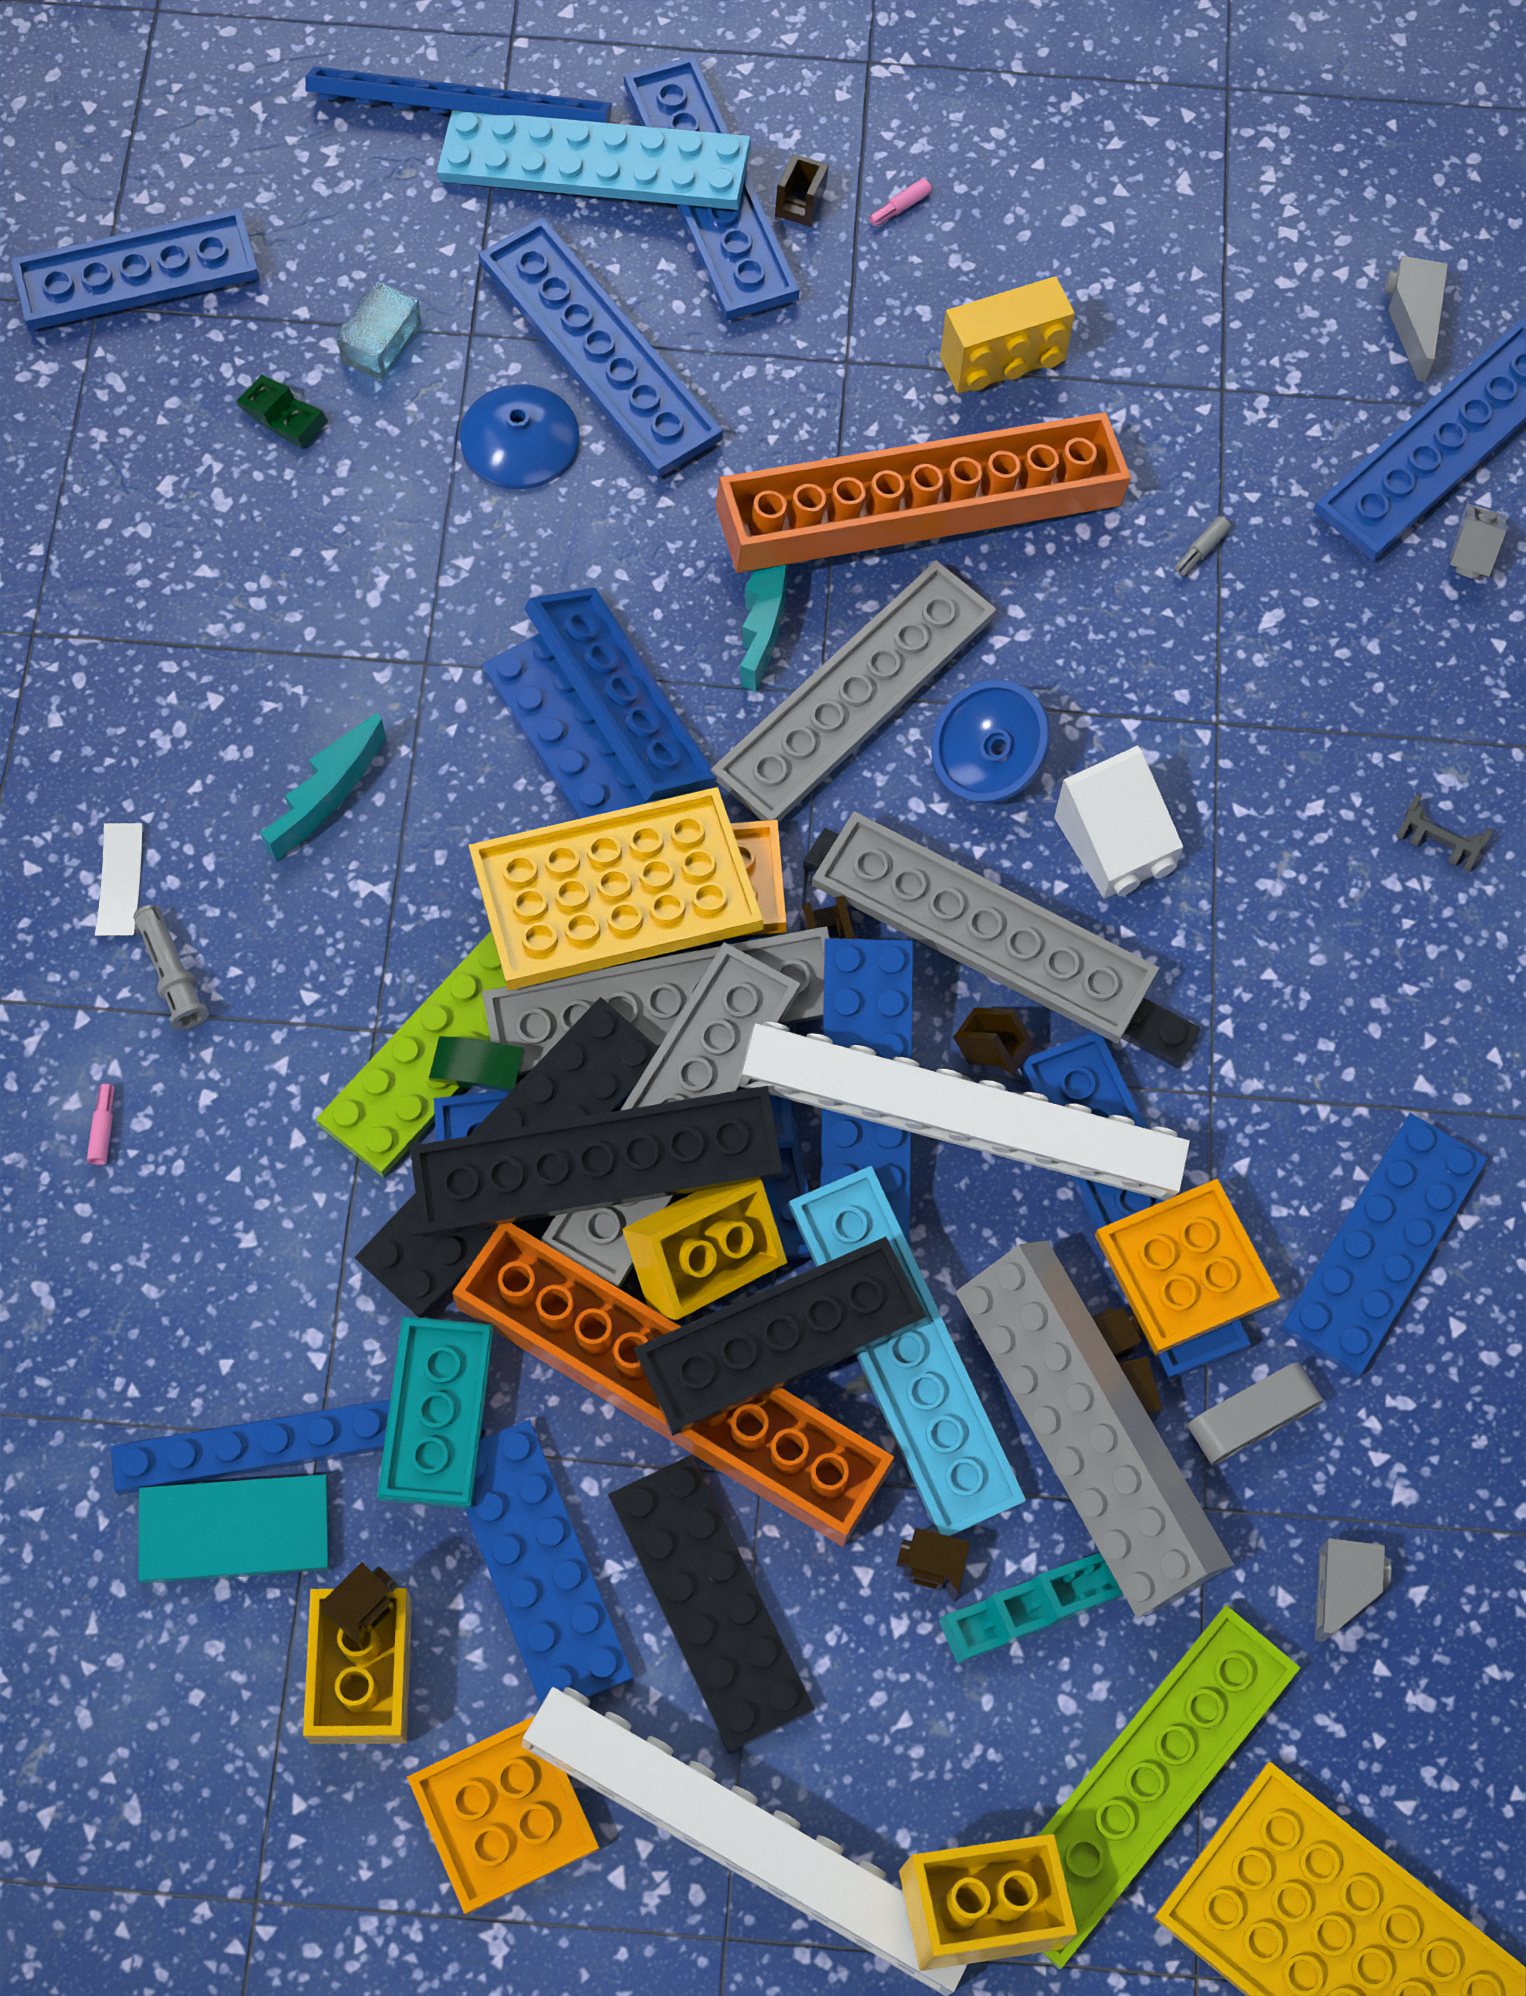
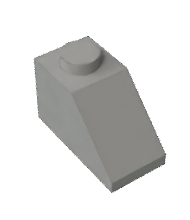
M1466 504L1450 555V565L1456 566L1455 571L1457 573L1474 579H1478L1480 574L1490 577L1507 531L1506 516L1488 509Z
M1328 1538L1321 1545L1318 1563L1315 1641H1326L1383 1593V1588L1388 1589L1391 1580L1390 1560H1384L1385 1545Z

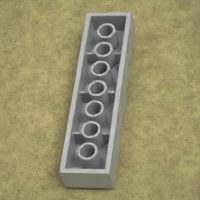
M1048 1240L1017 1245L955 1292L1137 1618L1166 1608L1234 1565Z

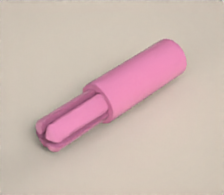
M925 178L920 179L888 200L886 205L869 215L870 223L877 227L892 216L899 215L931 194V185Z
M110 1084L99 1086L96 1111L93 1112L87 1162L95 1165L107 1163L113 1120L111 1111L115 1089Z

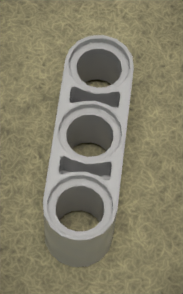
M1298 1361L1208 1409L1190 1421L1187 1427L1212 1466L1301 1418L1321 1405L1324 1400Z

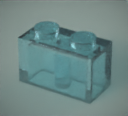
M377 281L370 293H365L361 297L357 311L351 320L343 323L338 331L336 341L339 347L341 362L383 381L422 324L419 300Z

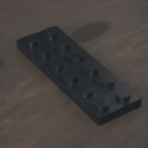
M885 1236L634 1348V1354L670 1432L674 1436L925 1323L927 1316Z
M693 1455L609 1493V1500L728 1754L813 1713L815 1708Z

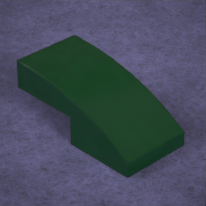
M260 375L236 401L237 405L257 422L302 449L328 422L322 410L294 398L288 386L264 375Z
M439 1036L429 1080L473 1089V1086L510 1093L512 1090L514 1091L517 1085L525 1051L522 1047L496 1042Z

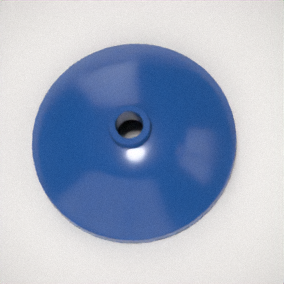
M530 384L506 385L485 393L470 406L460 428L461 450L469 467L485 481L508 489L535 488L559 477L573 462L579 447L578 422L570 406L554 392ZM518 419L523 420L522 422H519V423L513 422L514 420H518Z
M1000 679L975 683L958 693L946 705L936 722L931 742V755L936 773L949 790L968 801L994 803L1011 798L1020 793L1036 778L1046 761L1051 741L1049 718L1039 699L1020 684ZM1002 744H1006L1005 751L998 755V748Z

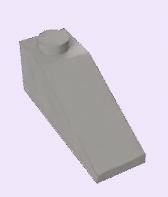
M1401 256L1397 270H1389L1384 293L1391 295L1388 311L1417 381L1426 382L1435 359L1448 264Z

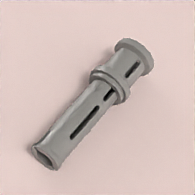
M147 905L138 909L134 913L133 918L141 932L146 949L158 974L157 992L162 999H166L172 1014L170 1016L171 1026L176 1030H187L200 1025L209 1016L208 1008L199 1001L195 991L196 979L193 974L184 969L170 932L164 922L160 907L158 905L154 907Z

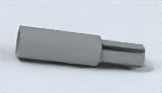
M1218 516L1189 547L1186 555L1175 565V571L1178 572L1193 556L1194 558L1179 574L1185 576L1199 560H1203L1231 529L1229 521L1224 517Z

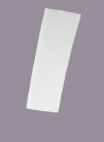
M104 823L102 880L95 936L134 935L136 922L133 915L137 911L141 872L142 823Z

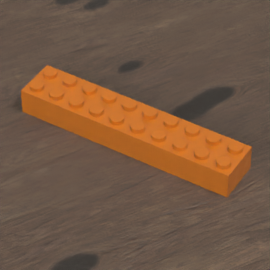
M1103 412L719 477L715 507L735 571L739 573L1121 506L1131 476L1107 413Z
M512 1223L501 1224L497 1227L452 1292L456 1307L460 1311L482 1324H493L494 1332L842 1547L845 1546L891 1471L894 1460L893 1455L781 1387L672 1436L634 1354V1348L681 1326Z

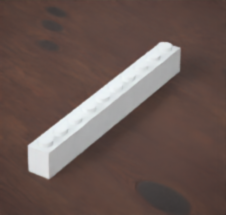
M764 1022L763 1025L755 1023L750 1034L738 1086L749 1089L768 1086L769 1094L1161 1200H1168L1180 1191L1190 1140L1178 1138L1177 1132L1163 1127H1153L1151 1130L1134 1126L1135 1122L1130 1118L1118 1115L1104 1118L1091 1114L1092 1110L1083 1105L1066 1104L1064 1107L1049 1103V1099L1046 1096L1034 1092H1024L1022 1095L1005 1091L1006 1087L994 1081L982 1080L979 1083L962 1079L963 1076L960 1073L949 1069H937L936 1072L919 1068V1063L909 1058L895 1057L893 1060L876 1056L874 1050L864 1046L852 1045L850 1049L832 1044L833 1040L824 1035L811 1033L805 1037L789 1032L788 1027L775 1022Z
M554 1687L551 1688L526 1731L521 1747L940 1994L948 1996L955 1991L967 1964L919 1971L903 1889L899 1890L884 1881L886 1877L885 1872L869 1862L861 1860L857 1865L841 1856L843 1848L824 1836L818 1835L816 1840L805 1835L799 1831L801 1824L791 1816L775 1810L773 1815L756 1806L758 1799L743 1788L733 1785L731 1790L723 1787L713 1781L716 1774L704 1765L695 1761H690L689 1765L682 1763L671 1756L674 1750L663 1741L649 1736L646 1741L630 1732L631 1724L612 1712H606L605 1716L600 1715L588 1707L590 1701L579 1692L565 1687L563 1692Z

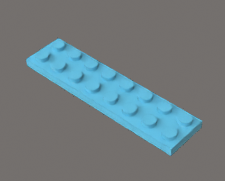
M452 110L437 175L440 182L738 210L752 145L750 136L524 115H492Z
M869 1166L790 1200L788 1206L816 1267L886 1236L927 1316L925 1323L856 1353V1356L936 1532L951 1536L1024 1503L1026 1499L873 1167Z

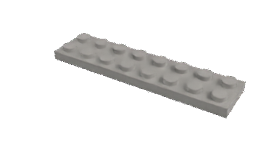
M937 560L934 561L711 768V772L717 777L716 782L761 821L778 820L779 822L996 617L997 609Z
M853 811L812 878V886L835 898L844 896L845 902L848 905L1119 1044L1160 968Z
M827 926L730 944L734 948L801 983V990L780 1023L782 1025L823 1018L825 938L829 939ZM721 946L593 970L507 991V987L482 991L491 1042L524 1048L525 1053L519 1075L528 1074L601 997L656 1046L660 1047Z
M724 942L621 1110L740 1090L741 1086L737 1084L749 1037L755 1023L763 1025L764 1022L780 1024L801 990V983ZM676 1195L556 1215L540 1241L620 1289L634 1266L622 1229L671 1205Z

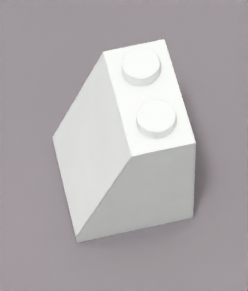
M1138 745L1063 780L1054 818L1103 899L1116 893L1118 896L1126 895L1135 890L1141 881L1152 876L1159 879L1175 870L1183 845L1143 752Z

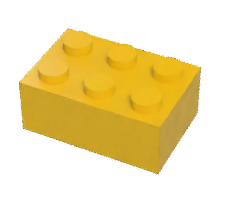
M1056 276L946 310L940 359L957 394L970 390L979 391L989 384L1005 379H1017L1027 372L1043 367L1052 368L1065 361L1075 312Z
M760 1179L732 1186L697 1191L622 1229L647 1306L661 1315L674 1320L694 1312L787 1263L767 1195Z
M396 1588L392 1592L395 1600L392 1602L394 1609L371 1633L367 1629L364 1631L363 1650L319 1605L334 1589H310L303 1737L310 1744H407L412 1598L407 1588Z
M1054 1834L912 1854L899 1870L919 1971L1060 1950L1078 1934Z

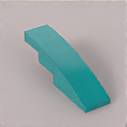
M787 564L754 570L745 587L746 609L750 610V613L742 626L743 647L748 649L740 665L741 686L754 692L757 691L771 660L782 623L787 588Z
M377 712L309 759L313 776L285 795L289 812L260 832L265 849L275 862L310 836L340 806L365 774L386 739L383 721Z
M1099 1552L1041 1573L1031 1581L992 1594L986 1600L946 1614L938 1621L958 1665L1075 1618L1123 1597L1124 1594L1102 1554Z

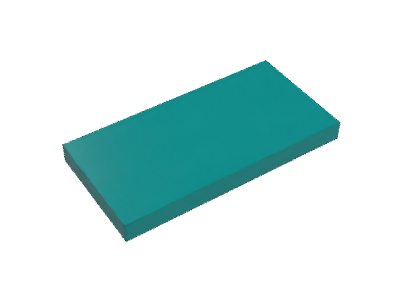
M402 1316L377 1492L378 1501L472 1509L494 1336L493 1324Z
M326 1474L139 1488L138 1581L141 1584L330 1570L328 1477Z

